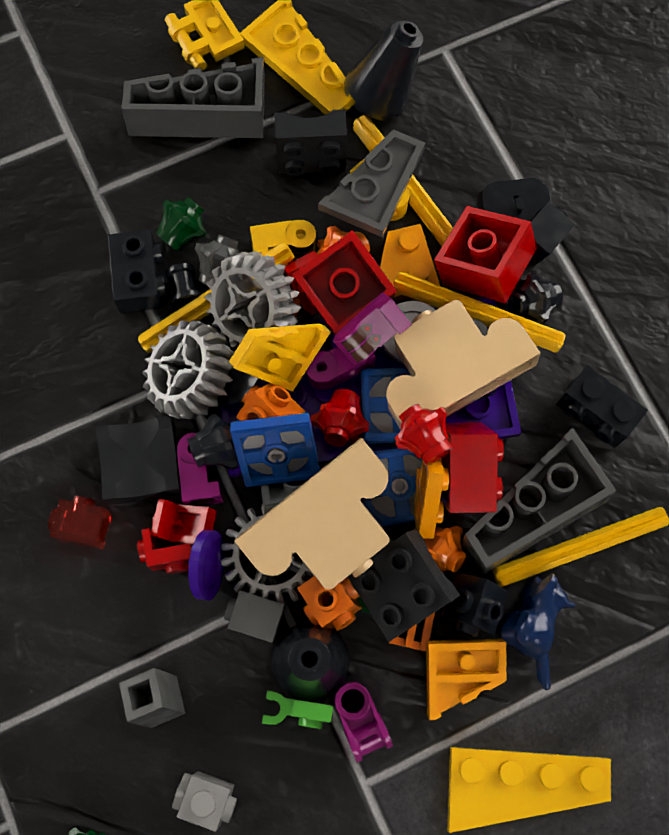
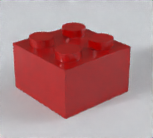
M466 206L434 259L443 286L506 304L537 249L531 221Z
M353 230L292 274L294 282L334 336L382 292L390 298L397 292Z
M481 422L445 423L449 442L453 446V450L441 458L443 468L449 469V487L447 491H442L440 500L443 501V505L449 513L497 512V500H501L503 496L502 479L497 477L498 462H502L504 456L502 439L498 438L496 432Z

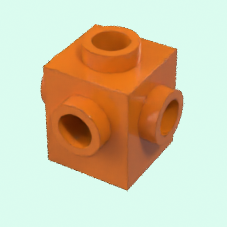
M269 383L261 388L256 385L244 395L242 399L244 406L236 417L240 421L301 414L306 411L291 398L285 388Z
M315 576L297 588L307 603L303 607L304 612L314 626L320 625L325 629L335 628L337 631H340L356 620L354 614L362 609L357 600L359 594L348 577L330 590L325 589Z

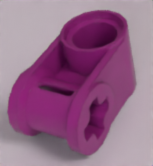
M344 682L335 692L334 702L343 723V731L356 762L359 763L363 761L364 755L384 746L390 749L393 747V744L367 689L358 682ZM349 689H357L363 696L362 705L355 711H348L341 704L342 695Z

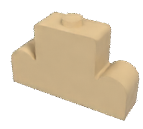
M453 300L434 312H431V310L424 311L412 320V325L402 334L396 333L394 335L396 352L410 375L398 376L389 383L386 392L389 411L400 429L402 423L399 418L400 414L415 404H419L422 409L426 408L429 410L444 407L447 417L535 367L541 353L523 326L514 319L501 318L494 321L490 325L487 335L484 336L459 300Z
M360 438L241 533L234 542L254 567L262 574L268 576H275L285 572L291 564L293 553H297L322 586L330 590L351 573L355 578L364 573L374 563L370 558L389 543V537L385 530L361 502L363 497L369 499L382 494L388 484V472L366 442Z

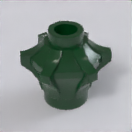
M187 197L184 202L182 200L174 202L168 199L163 202V218L155 234L173 249L178 251L182 244L185 245L188 241L204 237L207 234L203 227L201 216L204 209L191 198Z

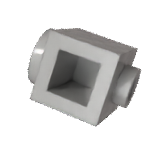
M199 771L193 775L185 773L176 791L172 808L179 810L177 818L216 832L222 821L229 823L237 801V798L231 796L235 784Z

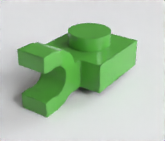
M267 691L266 699L277 701L280 705V712L276 716L263 715L262 724L276 725L282 722L287 715L299 717L298 725L322 729L323 722L331 723L333 705L285 698L278 692Z

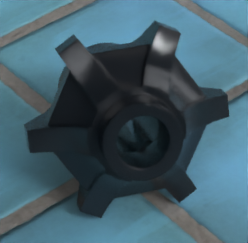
M528 273L526 280L519 279L514 288V293L509 297L508 304L513 314L534 322L538 320L543 324L549 319L550 312L561 306L563 293L556 282L542 281L537 274Z
M216 414L211 415L204 428L196 433L195 437L187 439V442L198 468L204 465H219L233 470L238 468L230 433L231 424L222 421Z

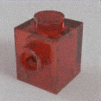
M73 496L72 501L60 499L58 507L54 508L49 516L48 529L51 530L50 537L63 543L103 550L112 514L105 508L95 506L96 501L90 498Z

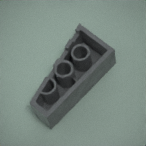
M264 57L251 59L252 64L236 66L235 62L221 64L222 69L201 72V68L187 70L188 73L183 76L174 78L168 73L124 81L121 109L128 136L263 138L265 105Z
M572 428L539 463L497 502V512H487L465 534L461 546L480 576H483L495 569V567L500 566L603 505L617 490Z

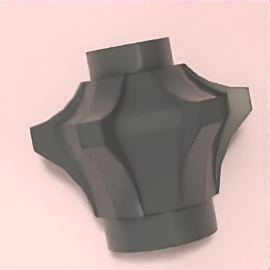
M218 234L217 240L208 243H196L195 250L200 261L198 280L206 284L210 279L214 278L212 270L221 266V261L225 258L239 253V250L236 249L239 242Z

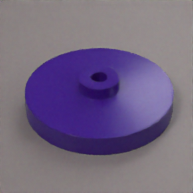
M215 530L201 531L192 546L188 575L191 592L197 600H212L216 596L223 579L224 567L221 564V560L225 558V552L222 551L221 546L224 543L220 533Z

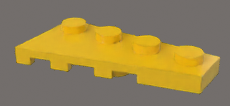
M277 0L240 32L244 39V45L258 57H264V62L325 115L333 110L347 111L355 104L356 101L350 93L347 97L344 92L346 77L337 64L329 59L325 53V47L318 38L315 39L308 29L307 22L301 14H297L291 0Z
M450 747L447 831L449 833L611 801V759Z

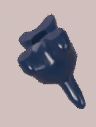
M553 573L549 574L543 581L537 575L532 576L523 589L522 609L506 613L499 622L498 630L500 638L506 641V645L514 646L522 654L535 659L537 678L544 690H550L551 688L548 652L554 640L557 613L564 608H574L576 606L575 603L568 599L567 594L562 590L558 582L557 576Z

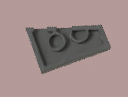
M393 129L365 157V161L352 174L348 173L340 181V185L329 196L326 195L318 203V210L383 237L424 151L425 142Z

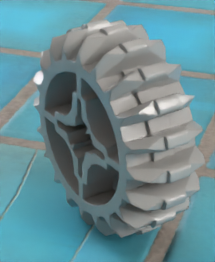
M262 252L236 253L235 256L225 258L221 261V266L212 270L214 278L206 283L212 292L203 297L211 302V307L205 313L213 314L215 321L211 326L219 327L221 329L220 334L225 336L226 339L229 337L230 347L237 346L238 342L240 344L249 329L294 326L298 323L293 313L298 312L301 307L294 303L293 298L297 297L300 292L291 290L290 287L294 277H284L286 265H275V258L269 255L263 256Z
M181 320L178 326L169 325L167 334H159V343L157 345H150L153 352L151 357L145 359L148 363V368L142 374L147 378L143 385V388L149 392L147 399L155 404V408L160 412L176 419H196L198 415H208L209 406L218 407L217 398L219 395H227L224 390L225 384L233 381L228 375L229 371L234 368L229 362V359L234 354L230 347H228L229 341L218 332V329L201 321L192 320L191 322H185Z
M263 504L261 505L263 515L257 517L253 508H249L247 513L251 521L245 523L242 518L237 517L235 522L241 528L240 532L228 529L226 535L235 541L241 533L265 515ZM235 542L234 544L224 543L221 546L222 551L232 553L231 557L222 559L221 564L223 567L234 566L235 569L229 571L225 577L228 581H234L240 577L241 580L234 588L238 594L240 590L244 591L249 587L248 593L257 595L261 593L263 598L269 600L270 595H275L276 602L284 604L282 594L289 592L290 598L295 602L299 598L294 588L305 583L304 579L306 576L309 578L314 576L304 562L296 560L293 556L287 570H292L297 574L282 584L264 585L270 576L262 574L257 570L254 579H251L243 568L242 550Z

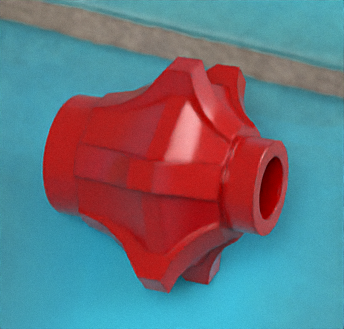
M348 389L335 390L332 393L331 399L327 403L321 404L320 411L310 418L311 425L319 428L324 434L325 441L332 446L341 447L346 445L347 441L353 444L359 439L358 435L360 433L369 431V422L361 413V399L357 393Z
M415 404L402 412L399 416L402 421L401 429L394 438L396 446L399 449L413 452L418 458H422L426 466L435 463L451 452L453 446L449 442V436L446 431L447 412L444 407L429 410L426 408L422 409L419 404Z

